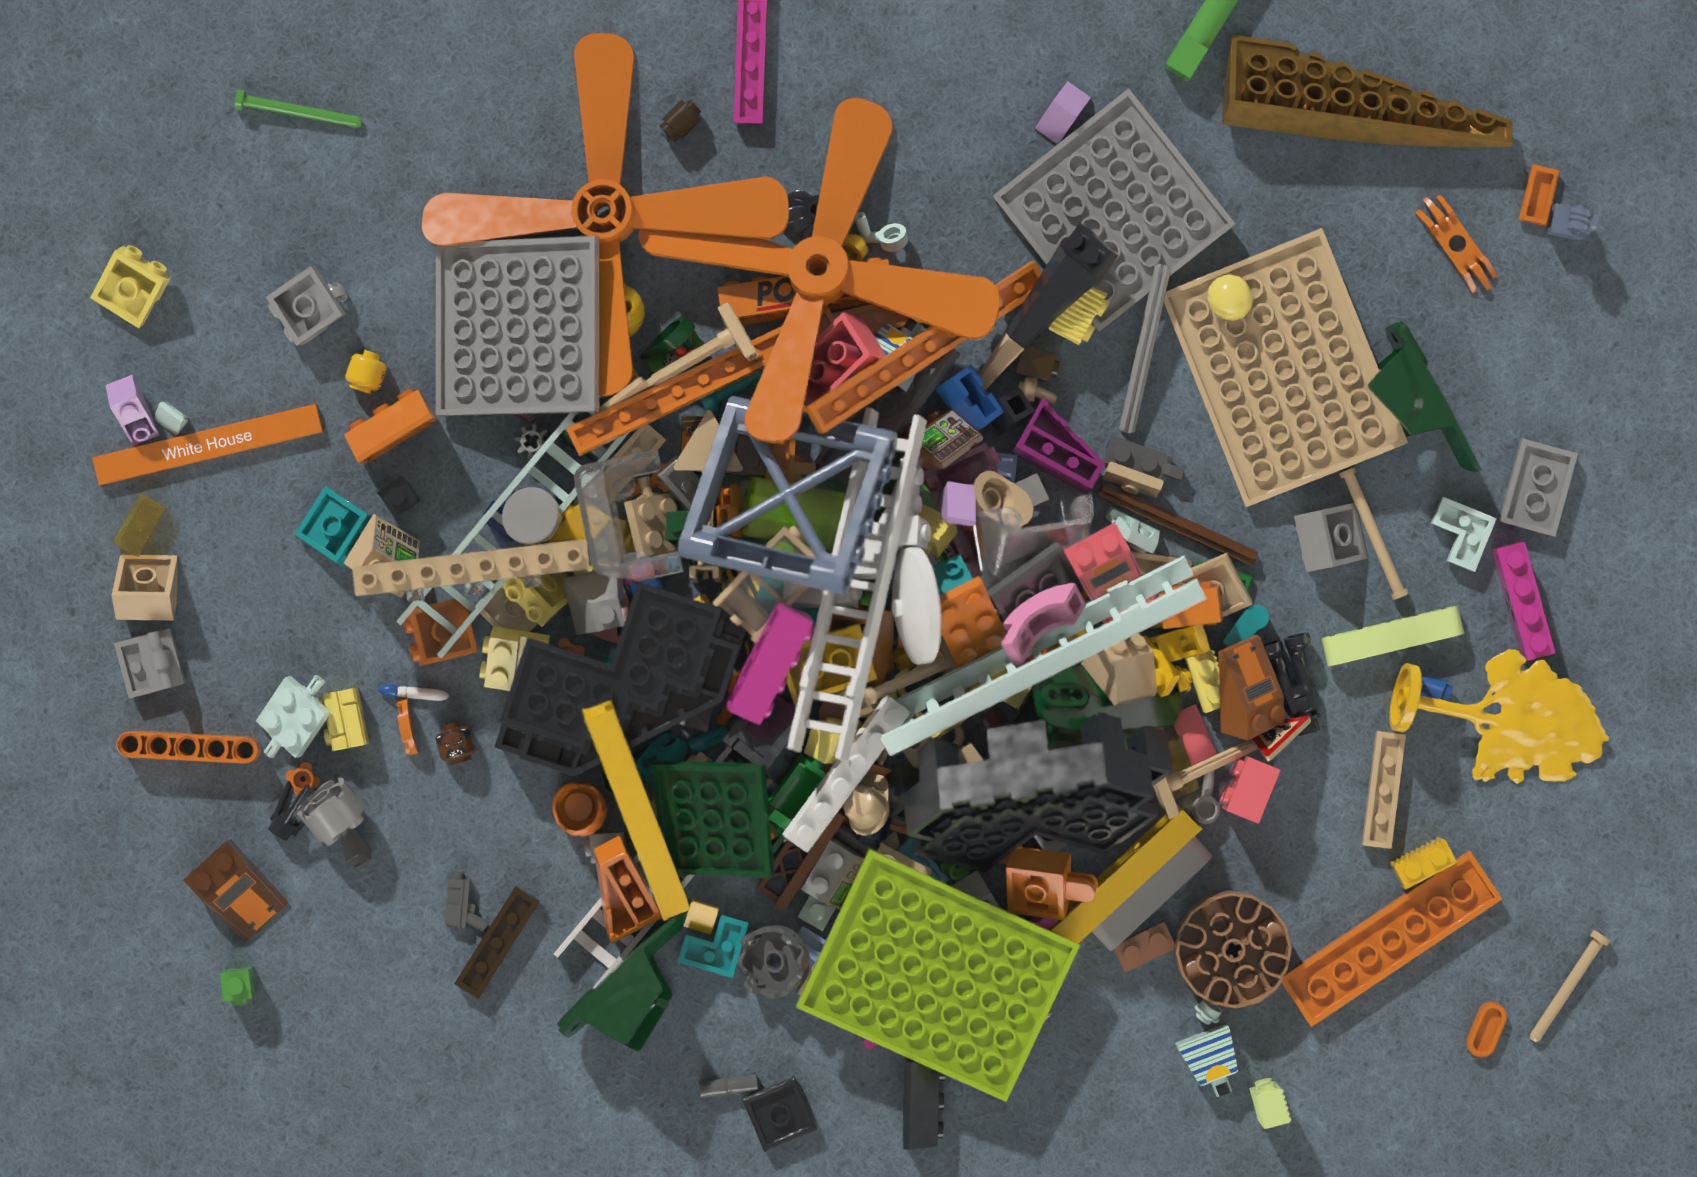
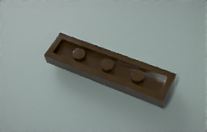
M515 886L454 984L479 999L540 900Z

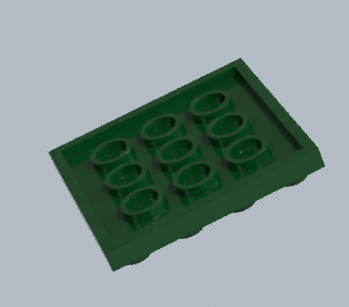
M655 761L652 764L657 822L678 874L771 878L775 874L764 764Z

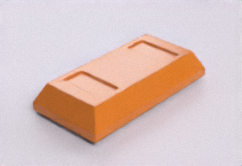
M1532 164L1519 220L1547 227L1560 170Z

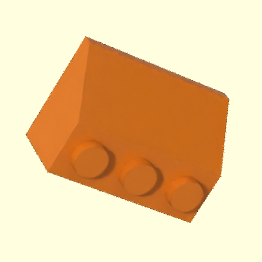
M410 388L397 396L399 401L389 407L385 403L373 411L374 416L367 421L361 418L348 426L350 431L344 435L358 463L366 465L439 420L421 390L413 391Z

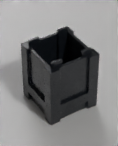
M776 694L772 701L774 702V707L768 718L764 717L760 725L740 717L722 741L747 763L764 764L765 775L778 785L799 755L807 756L804 751L811 728L806 727L801 752L788 749L787 746L796 708L788 703L789 699L783 696L782 698Z

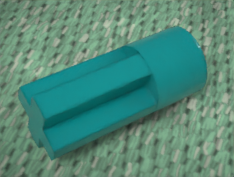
M724 725L688 739L692 753L698 754L699 752H704L724 744L722 740L728 734L727 728Z

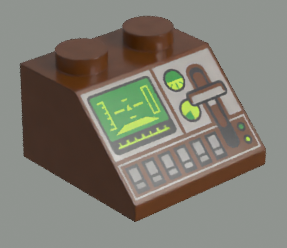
M939 407L929 409L923 414V418L927 420L917 463L921 465V468H945L981 442L983 437L954 410L939 409ZM912 423L906 425L903 428L904 432L898 435L897 438L908 440Z

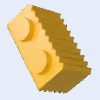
M1437 837L1436 841L1426 842L1425 846L1421 845V848L1416 847L1415 851L1411 850L1405 856L1401 855L1400 859L1391 860L1390 866L1401 887L1408 889L1456 864L1457 861L1446 840Z

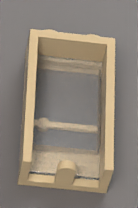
M785 524L766 545V547L816 558L810 546L804 541L803 533L795 525L790 528ZM741 571L713 601V604L716 607L720 605L731 616L730 619L736 625H741L752 635L751 639L756 643L777 602L781 601L791 606L808 587Z

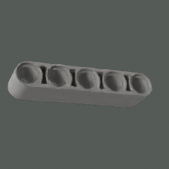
M1194 836L1102 921L1092 933L1109 951L1114 950L1196 874L1213 855Z

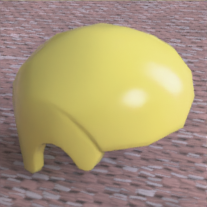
M1226 274L1216 278L1209 286L1207 300L1218 317L1235 321L1245 317L1251 310L1253 292L1241 277Z

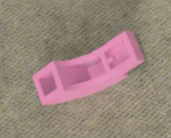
M1075 583L1059 585L1042 591L1023 602L1009 615L1003 624L1008 633L1002 642V646L1012 665H1023L1034 644L1048 631L1063 625H1075L1086 606Z

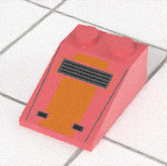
M1115 522L1064 549L1091 601L1107 594V589L1125 580L1130 583L1144 576ZM1152 595L1146 598L1145 601L1149 603L1155 600L1156 597ZM1110 616L1102 620V622L1105 625L1113 621L1114 619L1112 616Z

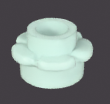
M1205 999L1200 1004L1195 1005L1197 1018L1205 1024L1209 1025L1211 1022L1218 1023L1220 1021L1218 1017L1221 1015L1222 1010L1218 1005H1214Z

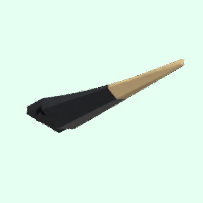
M1079 222L1063 246L1059 244L979 373L984 382L982 387L985 391L1038 335L1082 295L1102 280L1119 256L1086 225Z

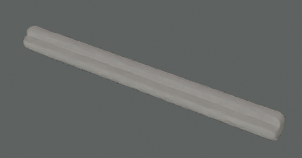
M1156 264L1121 417L1119 429L1125 433L1132 434L1136 429L1170 276V267L1162 264Z

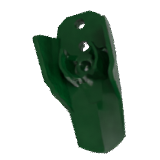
M1403 321L1390 324L1385 328L1393 351L1377 364L1379 372L1369 382L1368 389L1399 420L1406 437L1441 430L1460 467L1471 472L1481 471L1482 468L1439 385L1428 369V361L1409 328Z
M1070 666L1032 685L1038 716L1045 720L1047 726L1058 729L1055 738L1049 745V750L1083 745L1080 725L1096 712H1105L1108 715L1121 718L1123 737L1125 738L1144 725L1154 728L1173 726L1179 717L1183 703L1182 694L1174 686L1168 696L1161 697L1156 693L1152 697L1115 706L1084 666Z
M680 913L666 920L627 955L595 989L592 988L587 991L558 1021L557 1026L560 1028L558 1031L563 1036L569 1038L586 1024H589L621 1044L637 1052L641 1051L673 997V993L654 960V954L684 928L685 913Z

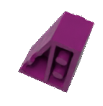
M1044 397L1035 409L1012 451L1018 457L1086 495L1093 488L1105 466V463L1081 437L1079 438L1068 426V423L1063 418H1060L1049 406Z

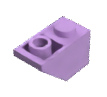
M133 375L106 385L110 408L133 446L160 436L143 392Z

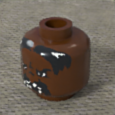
M459 721L443 725V732L438 733L435 737L441 760L449 761V765L472 760L471 755L476 752V745L471 728L468 726L460 727Z

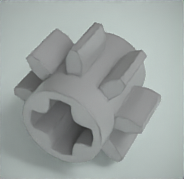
M533 424L532 430L529 431L521 427L524 434L521 438L516 437L514 439L517 442H521L522 445L517 452L523 453L528 451V459H531L534 453L540 449L545 442L544 437L549 433L547 430L538 433L537 424ZM529 435L533 437L539 436L537 448L526 446L529 443L527 438Z

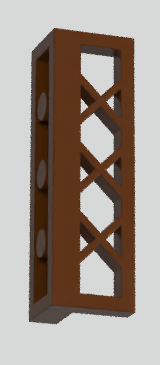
M839 809L819 836V840L813 848H810L808 853L806 852L804 857L802 854L803 849L798 846L790 848L793 842L790 840L786 841L774 860V871L779 864L781 870L775 871V874L772 876L783 875L785 886L780 894L765 886L770 878H762L756 889L776 901L774 906L784 912L845 819L844 809ZM798 851L799 865L794 868L785 869L783 862L785 854ZM793 873L788 880L786 874Z

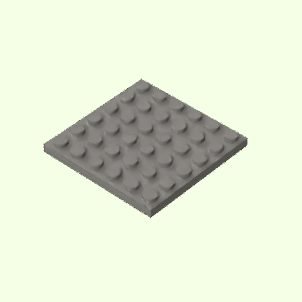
M1129 88L993 195L995 201L1046 265L1059 244L1062 246L1065 244L1079 222L1090 228L1119 255L1102 280L1094 285L1108 293L1105 300L1109 301L1102 317L1096 315L1092 322L1099 332L1149 293L1156 264L1169 266L1171 276L1235 225V222Z
M599 237L479 241L445 247L436 245V416L599 412Z

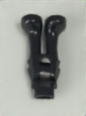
M1309 632L1283 638L1296 675L1297 685L1292 684L1284 657L1282 641L1275 640L1263 644L1284 695L1285 712L1290 718L1309 716L1311 719V723L1298 736L1321 730L1317 719L1320 717V713L1317 712L1318 694L1315 693L1316 684H1313L1304 652L1305 648L1311 643Z

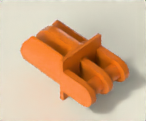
M732 484L730 488H727L725 485L721 486L713 510L714 528H718L739 516V508H745V505H741L740 489L737 484ZM741 528L726 537L741 538Z

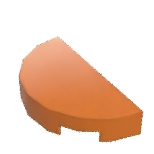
M408 698L398 700L396 705L399 715L397 718L402 742H405V752L408 755L419 754Z

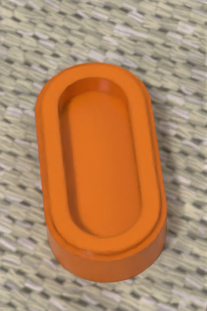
M1486 1002L1479 1008L1466 1039V1046L1469 1052L1476 1057H1487L1496 1048L1507 1021L1506 1010L1499 1003Z

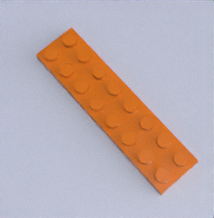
M1467 851L1458 857L1456 864L1425 879L1285 973L1281 983L1311 1027L1502 900V897L1471 851Z

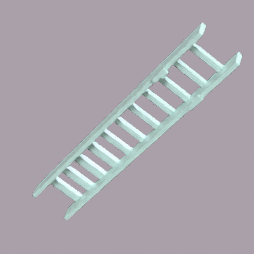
M578 412L569 413L451 555L461 554L472 539L488 551L498 550L478 532L491 516L503 525L502 515L496 510L510 494L513 495L517 492L516 486L527 473L531 474L563 501L559 506L562 514L628 433L615 439L607 449L600 446L592 450L591 452L599 459L587 471L553 443L563 430L576 424L572 419ZM545 452L581 480L569 495L534 466ZM507 579L497 580L495 584L491 581L481 582L489 591L476 605L471 603L452 586H442L441 588L471 611L458 628L422 600L432 588L422 589L396 622L402 625L418 605L452 633V636L437 653L442 658Z
M1182 556L1130 583L1125 580L1107 589V594L1086 604L1075 625L1059 626L1041 636L1028 657L1034 655L1035 660L1019 668H1016V665H1012L1003 646L895 699L911 713L902 723L903 726L880 737L889 755L892 756L1205 600L1206 597L1197 579L1175 590L1171 588L1172 585L1193 575L1186 558ZM1165 590V595L1146 603V598ZM1110 616L1113 617V621L1094 630L1092 625ZM1086 629L1087 634L1068 643L1066 638ZM1060 642L1061 647L1042 656L1040 651ZM1007 668V674L993 681L991 680L990 676ZM978 682L980 683L981 687L966 694L964 689ZM952 695L954 696L955 700L940 707L938 702ZM926 708L928 709L929 713L914 720V714Z

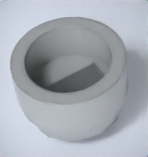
M333 282L332 285L330 283L327 284L335 298H337L338 303L348 298L342 284L338 282Z

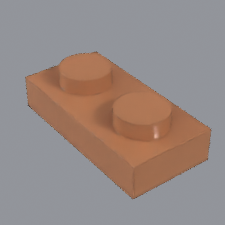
M1163 921L1125 939L1114 951L1124 972H1127L1173 950L1175 943Z

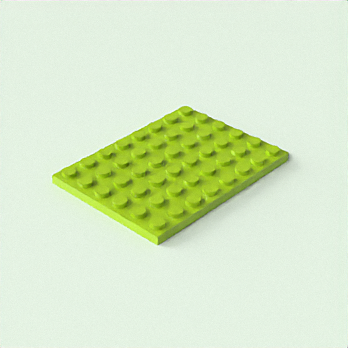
M869 848L799 997L796 1008L1007 1102L1080 944Z

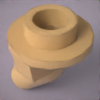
M1026 376L1025 381L1019 382V387L1030 404H1034L1035 398L1042 400L1043 397L1050 405L1055 403L1057 399L1056 394L1037 386L1038 381L1036 378Z

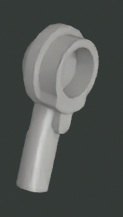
M1215 770L1203 775L1202 795L1193 802L1191 808L1194 819L1202 824H1210L1216 821L1220 814V805L1213 797Z

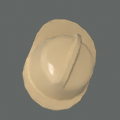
M985 471L979 474L974 484V495L976 499V512L980 516L988 519L995 518L1010 527H1021L1030 521L1033 514V505L1030 497L1023 489L995 471Z
M873 774L861 779L844 802L845 814L849 818L851 828L857 834L866 836L876 833L883 827L889 816V786L887 780L882 775Z

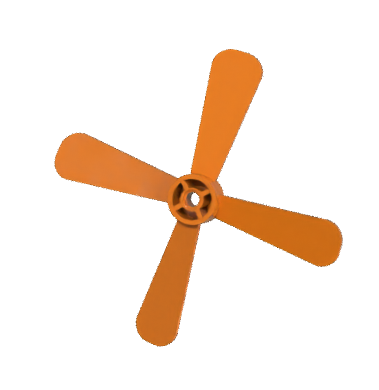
M593 33L581 38L574 50L589 183L579 189L573 201L442 193L433 197L426 204L423 211L422 231L428 241L442 247L579 229L583 236L599 237V397H606L618 394L631 383L633 377L620 243L625 241L634 229L773 239L782 234L788 225L789 199L782 184L770 177H758L630 197L621 186L635 56L630 44L624 38L615 34ZM602 207H610L611 210L607 217H597V213Z
M861 98L847 99L841 102L835 111L812 237L799 242L793 249L765 239L639 230L638 237L642 248L654 256L789 276L792 289L796 295L744 419L749 435L759 441L781 443L793 437L801 425L823 306L839 300L844 294L969 340H978L987 336L993 330L1000 309L999 292L996 286L986 278L847 259L843 245L893 132L892 121L888 112L880 105ZM817 268H823L826 270V272L820 276H815L812 274L813 271Z

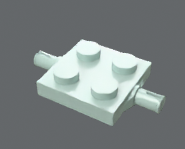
M314 675L307 687L302 686L292 676L285 677L257 718L256 722L272 738L266 749H264V753L268 757L274 758L281 746L295 758L301 757L331 714L321 704L316 695L325 683L324 679L320 676Z

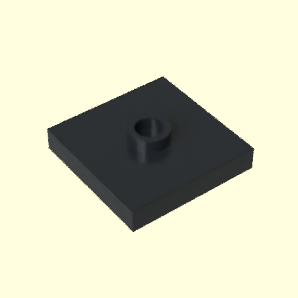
M795 1076L742 1098L764 1152L817 1130Z

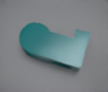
M1261 605L1246 607L1220 642L1229 647L1253 636L1257 630L1267 625L1269 621L1268 611Z
M669 731L661 733L635 763L640 777L654 787L652 764L655 761H682L687 754V743Z

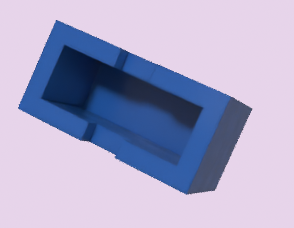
M972 364L935 388L948 409L954 410L977 431L1004 412L992 393L987 394L982 387L984 382Z

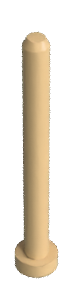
M1595 930L1592 931L1590 934L1593 937L1592 941L1530 1033L1531 1040L1534 1042L1541 1040L1603 945L1608 946L1611 940Z

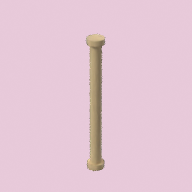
M1352 467L1339 473L1340 478H1344L1392 589L1393 594H1391L1393 600L1409 594L1407 588L1404 589L1354 474L1357 472L1356 468Z

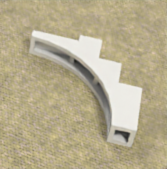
M900 459L899 468H902L904 459ZM917 463L897 551L911 547L927 550V542L931 539L929 522L918 516V513L922 510V499L919 496L920 485L924 481V472L919 463ZM899 480L896 482L892 496H896ZM891 508L885 509L878 523L889 525L892 513ZM877 535L867 536L864 543L865 552L882 554L886 537ZM896 558L893 566V571L896 569ZM866 561L858 563L852 580L876 579L880 564ZM784 581L783 599L785 600L799 584ZM808 587L791 606L794 608H820L824 590ZM850 587L845 595L837 594L835 606L858 608V601L862 597V589Z

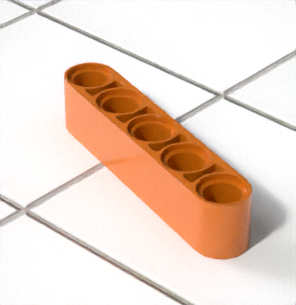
M135 730L121 734L116 743L117 750L121 755L130 758L244 764L257 760L262 751L259 741L250 736ZM129 736L135 737L138 741V748L134 752L126 747V740ZM159 737L163 738L167 743V749L164 753L156 751L154 746L156 739ZM186 739H191L196 744V750L192 755L187 754L183 750V743ZM216 740L222 742L225 747L222 756H216L212 752L211 747ZM244 742L250 743L253 747V755L250 758L244 757L240 752V747Z

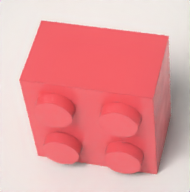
M1248 756L1235 760L1230 769V774L1233 775L1230 786L1224 785L1219 797V801H1222L1221 808L1259 824L1280 769Z

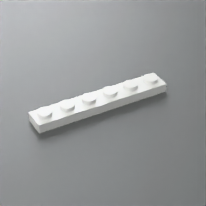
M885 694L854 736L849 762L840 759L836 760L783 832V835L808 853L884 750L885 746L880 737L901 727L911 712L892 697Z

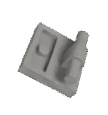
M172 628L114 643L129 699L186 684Z

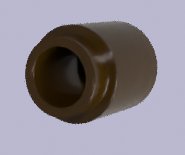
M690 99L686 103L680 100L662 118L663 122L659 127L676 142L679 138L683 139L701 121L698 115L702 111Z

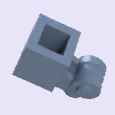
M1556 203L1551 207L1546 234L1582 240L1586 234L1589 235L1591 231H1596L1599 216L1593 214L1590 209L1585 208L1583 205L1574 207Z

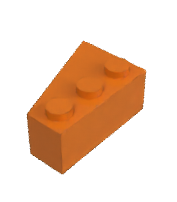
M620 835L594 848L604 923L610 942L613 944L661 919L662 915L651 890Z

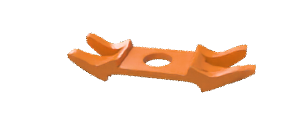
M1438 195L1436 199L1447 214V218L1428 197L1424 198L1423 202L1433 215L1437 225H1434L1432 220L1420 209L1415 214L1425 224L1429 232L1448 255L1471 293H1475L1477 289L1470 273L1467 272L1468 269L1474 273L1488 291L1491 288L1490 283L1480 264H1478V262H1481L1493 279L1496 278L1498 275L1488 258L1479 250L1456 217L1453 209L1441 195ZM1459 235L1464 238L1465 248L1461 252L1451 250L1449 247L1451 237Z

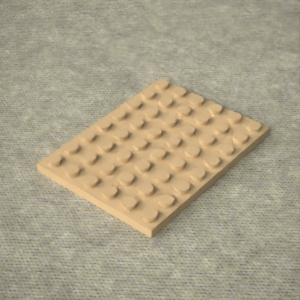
M1323 228L1166 291L1164 304L1246 507L1408 443L1399 420L1368 389L1369 382L1379 372V368ZM1226 274L1241 277L1253 292L1251 310L1245 317L1235 321L1218 317L1207 300L1209 286L1216 278Z

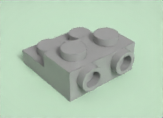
M315 265L310 266L266 296L270 303L268 305L270 312L275 318L280 319L285 327L284 333L289 341L295 343L296 346L306 344L325 331L326 327L345 315L344 310Z

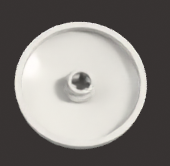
M919 547L903 548L896 558V569L893 574L892 612L902 645L909 659L914 664H927L935 659L940 643L941 615L937 585L931 564L924 551Z

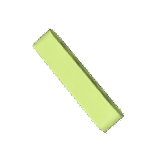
M1457 605L1443 610L1439 609L1418 614V616L1414 617L1410 616L1393 620L1389 623L1364 627L1360 630L1356 629L1335 634V636L1323 637L1321 640L1327 665L1333 666L1465 633Z

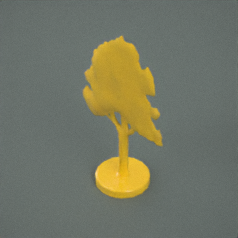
M1507 650L1487 662L1485 670L1491 686L1484 699L1477 704L1464 705L1421 696L1422 673L1420 667L1409 663L1402 666L1397 676L1390 703L1389 723L1394 731L1405 732L1408 730L1415 718L1417 709L1471 721L1475 726V730L1482 735L1472 774L1475 780L1482 779L1484 782L1495 779V773L1509 768L1507 775L1518 784L1524 780V771L1529 770L1533 765H1539V778L1541 780L1565 782L1577 775L1573 771L1571 763L1579 761L1591 763L1600 758L1602 755V744L1609 740L1604 728L1601 726L1600 719L1595 713L1596 708L1591 704L1590 698L1582 691L1580 685L1570 682L1567 678L1557 679V673L1551 670L1545 660L1536 661L1529 669L1521 670L1520 667L1526 662V658L1518 650ZM1499 702L1501 704V712L1499 714L1493 715L1483 712L1484 708L1492 703ZM1482 723L1489 724V729L1481 726Z

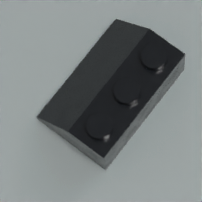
M905 1057L903 1150L937 1147L938 1139H943L944 1122L938 1121V1110H944V1093L939 1092V1081H945V1074Z

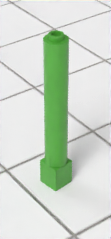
M1205 0L1164 67L1188 82L1239 0Z

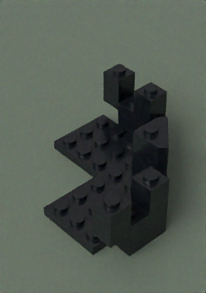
M638 581L611 664L527 638L500 719L502 725L494 748L519 755L520 759L576 776L602 763L586 723L583 709H590L611 701L628 747L631 748L725 699L747 630L741 625H736L724 609L722 610L721 608Z
M1096 712L1080 725L1083 745L1049 750L1045 720L987 729L990 760L960 764L958 744L945 741L942 738H933L917 750L919 769L908 764H900L884 776L889 786L888 817L906 822L907 835L920 838L913 844L914 854L981 872L989 870L1035 835L1105 854L1159 816L1157 805L1146 802L1154 797L1152 785H1156L1172 773L1167 732L1144 725L1126 738L1128 749H1125L1121 718L1108 715L1105 712Z

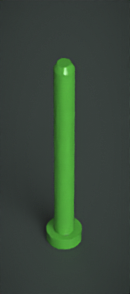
M238 89L236 93L234 107L238 110H243L245 106L355 128L362 125V119L359 116L246 95V90Z

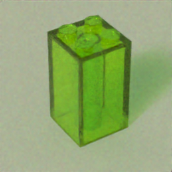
M750 475L743 513L780 492L773 479ZM812 487L796 496L824 549L833 550L846 492ZM785 502L741 527V533L747 536L771 540L785 524L790 528L793 525L797 528L799 526Z

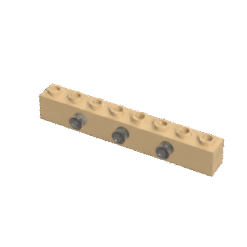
M586 539L352 567L355 596L406 591L407 602L425 600V588L465 584L466 595L483 593L482 582L523 577L524 588L542 586L540 575L590 569Z

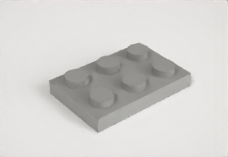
M1523 438L1520 439L1498 522L1556 537L1578 453Z

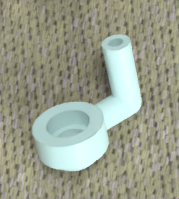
M857 213L855 222L860 236L866 243H880L882 249L890 252H897L907 245L909 239L906 228L903 225L889 224L879 232L870 231L865 213Z

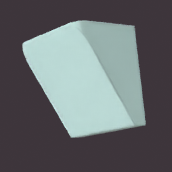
M164 401L158 405L154 417L158 423L174 435H178L189 421L187 416Z

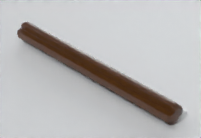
M1104 482L1099 489V498L1221 554L1228 553L1230 558L1245 565L1252 566L1257 558L1258 552L1114 485Z

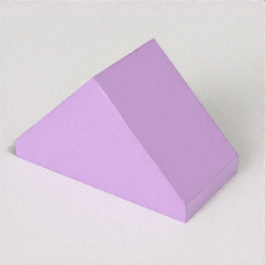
M1067 81L1035 129L1058 145L1091 97Z
M954 482L946 483L936 506L946 523L975 526L976 499L974 485Z

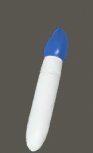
M394 684L383 685L378 688L380 693L389 697L399 696L442 701L449 698L447 692L438 689L398 687Z

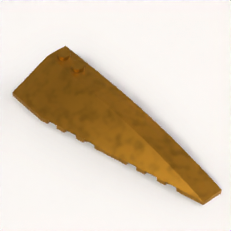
M1231 35L1223 94V125L1334 140L1390 145L1511 147L1513 144V122L1510 119L1478 108L1472 111L1462 106L1461 102L1451 99L1449 103L1435 98V93L1423 90L1421 93L1409 89V84L1366 69L1362 72L1354 70L1349 66L1350 64L1340 60L1337 64L1321 59L1322 54L1311 51L1310 55L1296 52L1297 46L1291 43Z

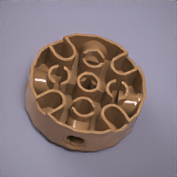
M1225 890L1206 895L1187 909L1176 928L1173 952L1179 973L1195 994L1214 1005L1241 1008L1259 1003L1277 990L1288 970L1292 946L1287 927L1273 907L1250 893ZM1231 942L1234 945H1239L1235 949V955H1231L1229 952L1225 953L1228 949V944Z

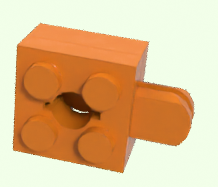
M1019 847L1012 852L1006 866L1008 912L1013 914L1064 920L1072 900L1089 903L1093 900L1098 887V881L1093 874L1071 871V854Z

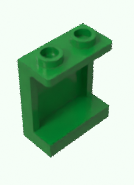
M800 754L768 798L769 819L786 830L828 773L824 770L826 765L813 757L808 759Z

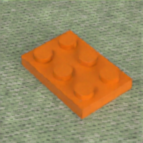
M980 576L939 596L941 634L957 668L1002 646L1006 633Z

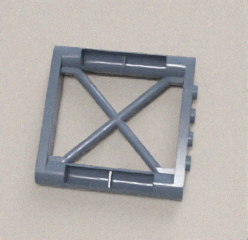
M731 396L725 407L679 540V555L684 558L845 595L850 588L857 564L861 563L864 558V543L866 537L870 536L873 531V516L875 510L879 509L882 504L884 483H887L891 477V462L897 446V433L844 420L827 432L819 433L808 412H803L801 425L791 439L849 451L850 453L790 486L767 443L754 439L746 430L744 419L751 400ZM738 435L750 436L780 492L718 528L707 526ZM858 461L867 462L869 465L839 555L827 554L796 496ZM786 502L816 558L740 541L726 536Z

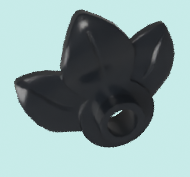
M795 190L788 194L790 207L789 222L784 230L785 232H800L802 240L812 237L816 218L813 208L818 204L820 195L811 196L803 190Z

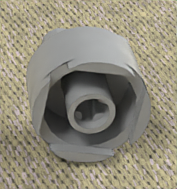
M338 778L339 783L335 784L333 780H330L319 786L306 797L309 803L305 808L300 805L297 809V815L315 838L320 842L324 841L326 845L333 844L339 839L340 833L348 827L350 829L357 827L364 820V817L361 815L364 810V804L343 778Z

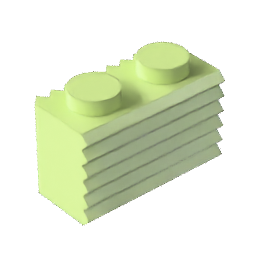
M1271 1078L1256 1081L1255 1087L1249 1089L1258 1121L1263 1128L1268 1129L1290 1123L1291 1117L1289 1116V1107L1286 1105L1287 1101L1284 1099L1286 1097L1283 1094L1284 1090L1278 1083L1272 1082Z

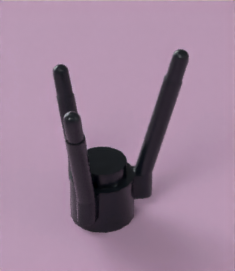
M290 781L286 782L277 807L270 817L272 823L268 827V830L278 838L287 841L290 835L296 837L301 828L305 826L302 820L295 824L297 818L293 814L309 791V784L304 786L289 810H283L282 812L292 787Z

